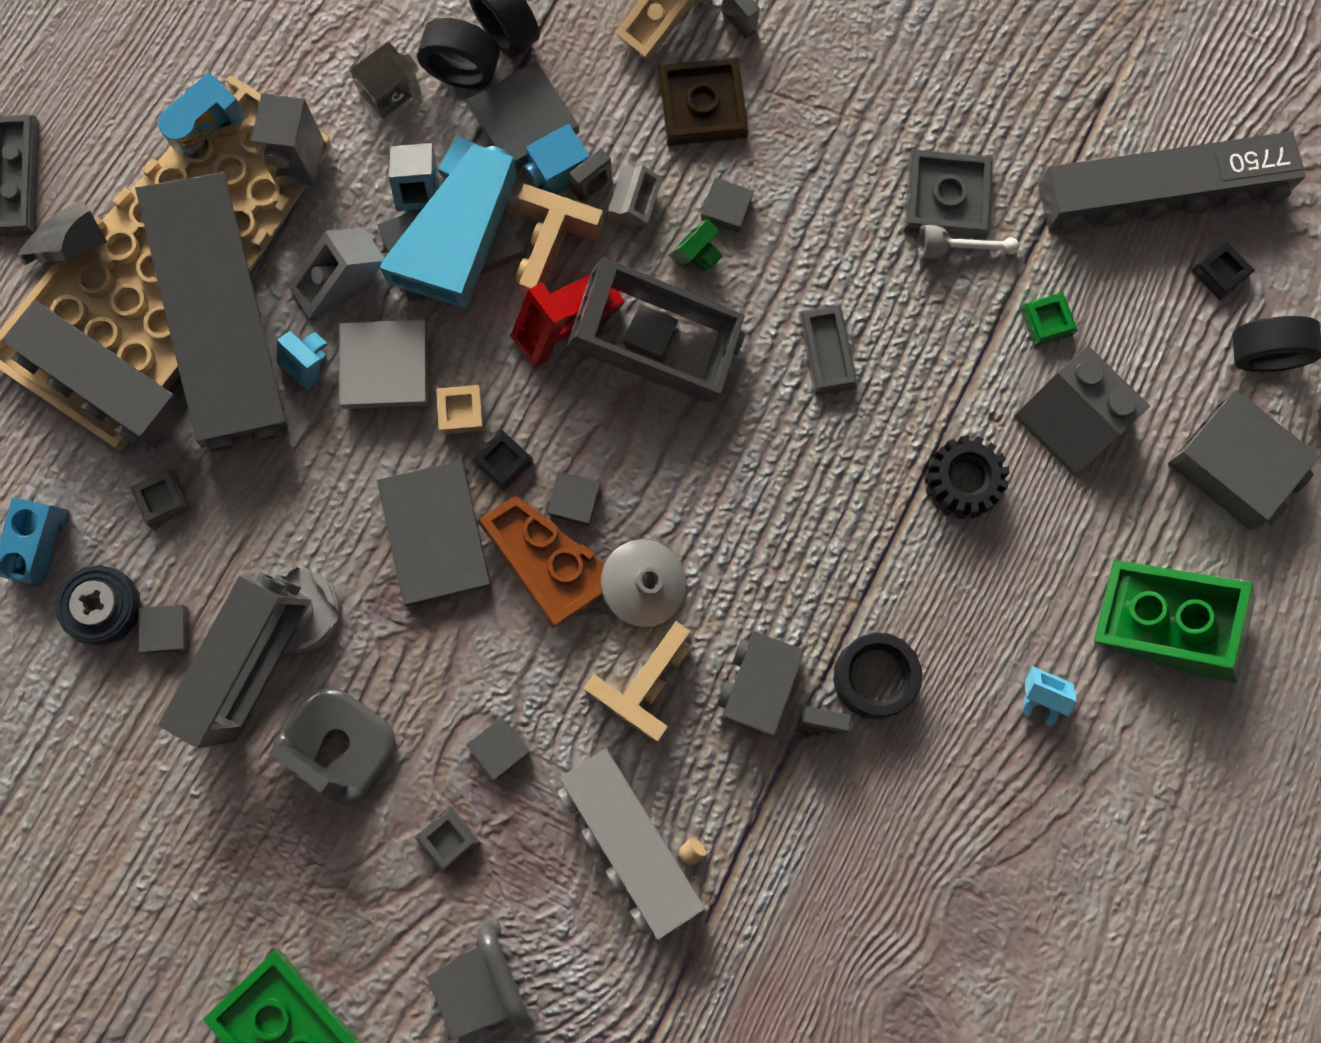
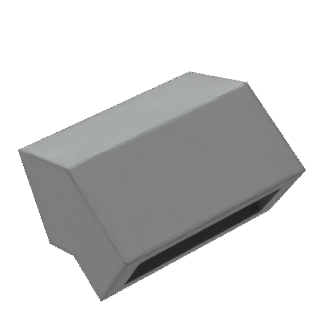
M623 164L608 209L609 222L631 228L648 224L663 177L644 165L631 167Z

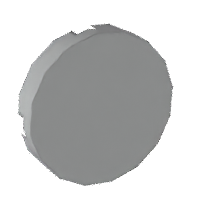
M288 567L270 574L274 578L279 574L297 582L302 586L299 593L312 600L283 654L305 655L321 648L334 635L340 621V600L334 586L320 573L306 568Z

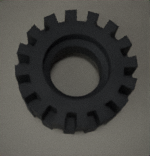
M969 435L961 436L958 441H955L953 438L947 441L943 447H940L927 466L929 469L925 473L924 481L929 483L925 488L927 495L933 494L935 499L932 503L936 508L941 504L945 508L944 514L950 516L952 513H956L958 519H965L968 515H971V518L979 517L983 512L986 513L1004 496L1002 493L1008 488L1009 481H1006L1005 478L1010 472L1009 466H1002V463L1006 460L1003 453L997 456L993 452L997 446L992 442L985 446L982 444L984 438L976 436L973 441H970ZM963 462L976 466L982 475L980 489L972 493L958 490L951 480L953 466Z

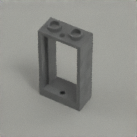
M602 257L591 271L566 347L689 396L709 402L721 393L724 394L730 386L733 370L729 369L733 354L736 355L739 352L745 338V331L741 330L745 315ZM610 289H615L718 331L704 380L595 338Z
M262 572L259 573L258 577L239 575L158 726L197 749L236 742L312 601L310 598L299 593L302 586L277 574L276 578Z

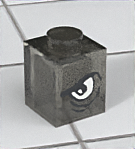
M389 41L349 70L358 92L382 119L420 91L416 77L419 69L416 63L406 51L403 50L399 53Z

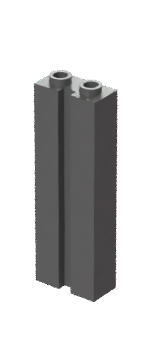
M220 172L135 187L196 442L201 448L209 447L210 452H218L236 447L235 441L241 437L252 435L254 442H264L280 437L279 431L287 430L288 427L225 173Z

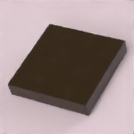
M738 57L658 65L667 146L748 138V124Z

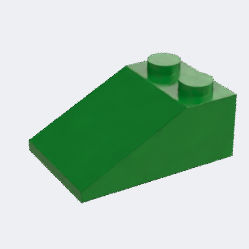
M1113 560L1094 643L1188 674L1237 683L1255 604L1253 583Z

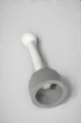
M922 225L918 234L917 252L920 259L940 258L948 252L950 247L1003 250L1006 254H1014L1019 249V242L1015 238H1008L1005 241L951 239L949 233L943 227Z

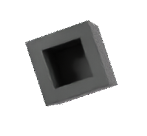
M432 143L390 147L389 181L396 212L423 209L439 189V175Z

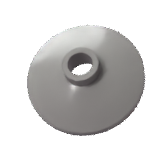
M633 540L621 545L607 558L601 573V592L606 605L617 618L632 626L651 627L667 621L678 611L685 597L686 577L679 559L666 546L652 540ZM645 573L650 574L654 578L655 584L652 589H647L642 584V577Z

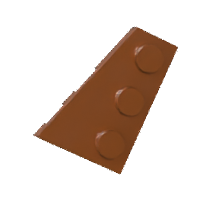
M517 496L512 497L479 518V525L553 629L603 596L600 580L605 563L594 556L595 553L583 544H577L559 531L557 525Z

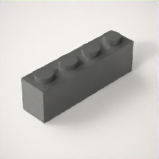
M34 300L2 339L3 343L16 352L11 357L13 361L33 375L39 368L50 375L45 383L66 398L72 392L82 397L84 400L79 406L101 422L108 415L118 422L114 431L134 445H137L142 439L156 448L187 409V406L174 394L37 300Z

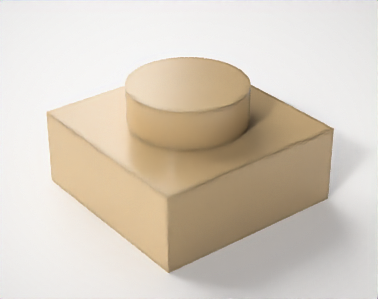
M479 385L436 389L438 423L441 435L484 431L482 394Z

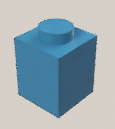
M567 124L525 147L529 164L525 165L524 168L534 187L542 186L544 191L557 195L571 187L569 173L590 156L570 124Z

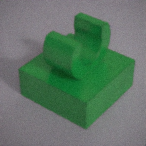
M706 219L696 225L670 252L669 256L679 267L693 260L704 272L708 268H713L723 257L721 252L709 243L719 230Z

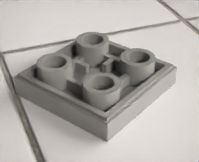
M425 320L340 323L339 405L342 409L428 406L427 323Z

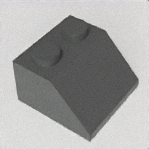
M1087 345L1043 386L1014 417L1076 476L1151 406Z

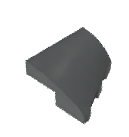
M81 200L46 221L31 235L18 255L24 265L37 259L40 263H48L54 260L57 262L67 261L103 245L107 241L92 213Z

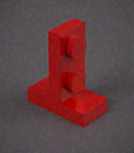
M590 275L553 293H550L543 283L528 289L510 337L534 368L548 361L556 343L570 337ZM610 289L600 320L621 310L625 301L617 290Z

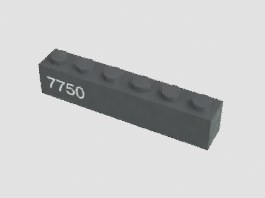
M1291 131L1049 166L1039 182L1038 188L1048 230L1063 228L1066 232H1072L1094 223L1104 222L1106 226H1113L1135 217L1144 216L1146 220H1154L1176 211L1184 210L1186 214H1195L1208 209L1210 206L1225 204L1226 208H1235L1245 205L1251 200L1265 199L1266 202H1276L1289 197L1292 194L1291 191L1306 175L1294 132Z

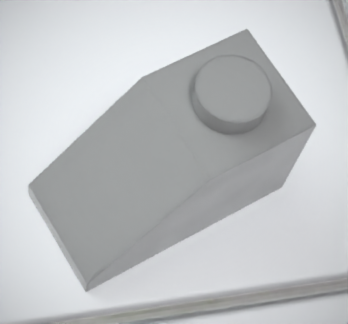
M365 228L325 231L288 287L308 318H316L367 287L380 269L384 257Z

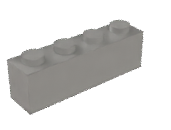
M607 748L559 778L564 788L560 789L558 794L571 815L580 811L588 827L582 830L585 839L595 854L603 850L608 857L612 867L607 869L606 873L618 893L621 895L628 890L637 907L630 912L644 935L653 931L657 940H659L705 909Z

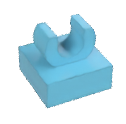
M289 331L277 340V364L307 391L319 382L320 363L326 359V354L321 350L327 346V342L316 332L311 333L301 341Z
M1031 667L1025 679L1026 697L1023 700V714L1029 717L1035 706L1043 705L1048 708L1044 716L1045 724L1048 726H1052L1057 721L1059 713L1069 717L1077 702L1074 684L1036 667Z

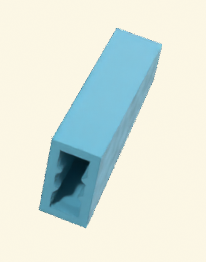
M474 144L471 146L383 259L380 269L387 284L465 309L468 308L517 178L513 156L495 146H488L487 148Z

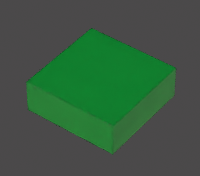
M1063 292L1024 303L1020 308L1034 347L1072 336L1078 331Z

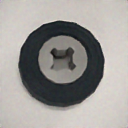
M102 565L84 567L70 575L60 587L55 601L56 618L62 629L76 641L91 645L114 643L126 636L136 624L139 616L138 608H141L140 593L132 579L118 569Z

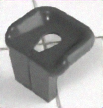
M324 688L313 692L303 701L276 737L273 749L268 755L330 800L350 805L360 801L368 793L388 766L394 755L396 742L392 728L384 719L345 691L337 688ZM335 729L345 731L350 740L347 751L324 769L315 760L326 735Z
M496 920L487 921L479 927L476 948L426 977L452 1039L495 1024L506 1018L512 1022L517 1031L523 1034L532 1032L539 1022V1013L535 1009L526 1008L497 939L501 934L502 928Z

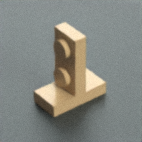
M639 0L615 34L649 62L696 0ZM697 0L704 6L709 2V0Z
M527 184L523 185L518 197L521 215L538 221L531 239V245L534 246L529 260L524 258L521 261L516 275V282L519 283L523 300L528 289L541 283L546 287L568 232L599 242L604 230L603 210Z
M675 621L624 694L595 674L592 675L583 688L585 693L658 744L668 730V726L640 706L644 701L650 705L653 704L666 685V682L660 679L670 664L678 668L692 648L686 642L690 637L691 631Z

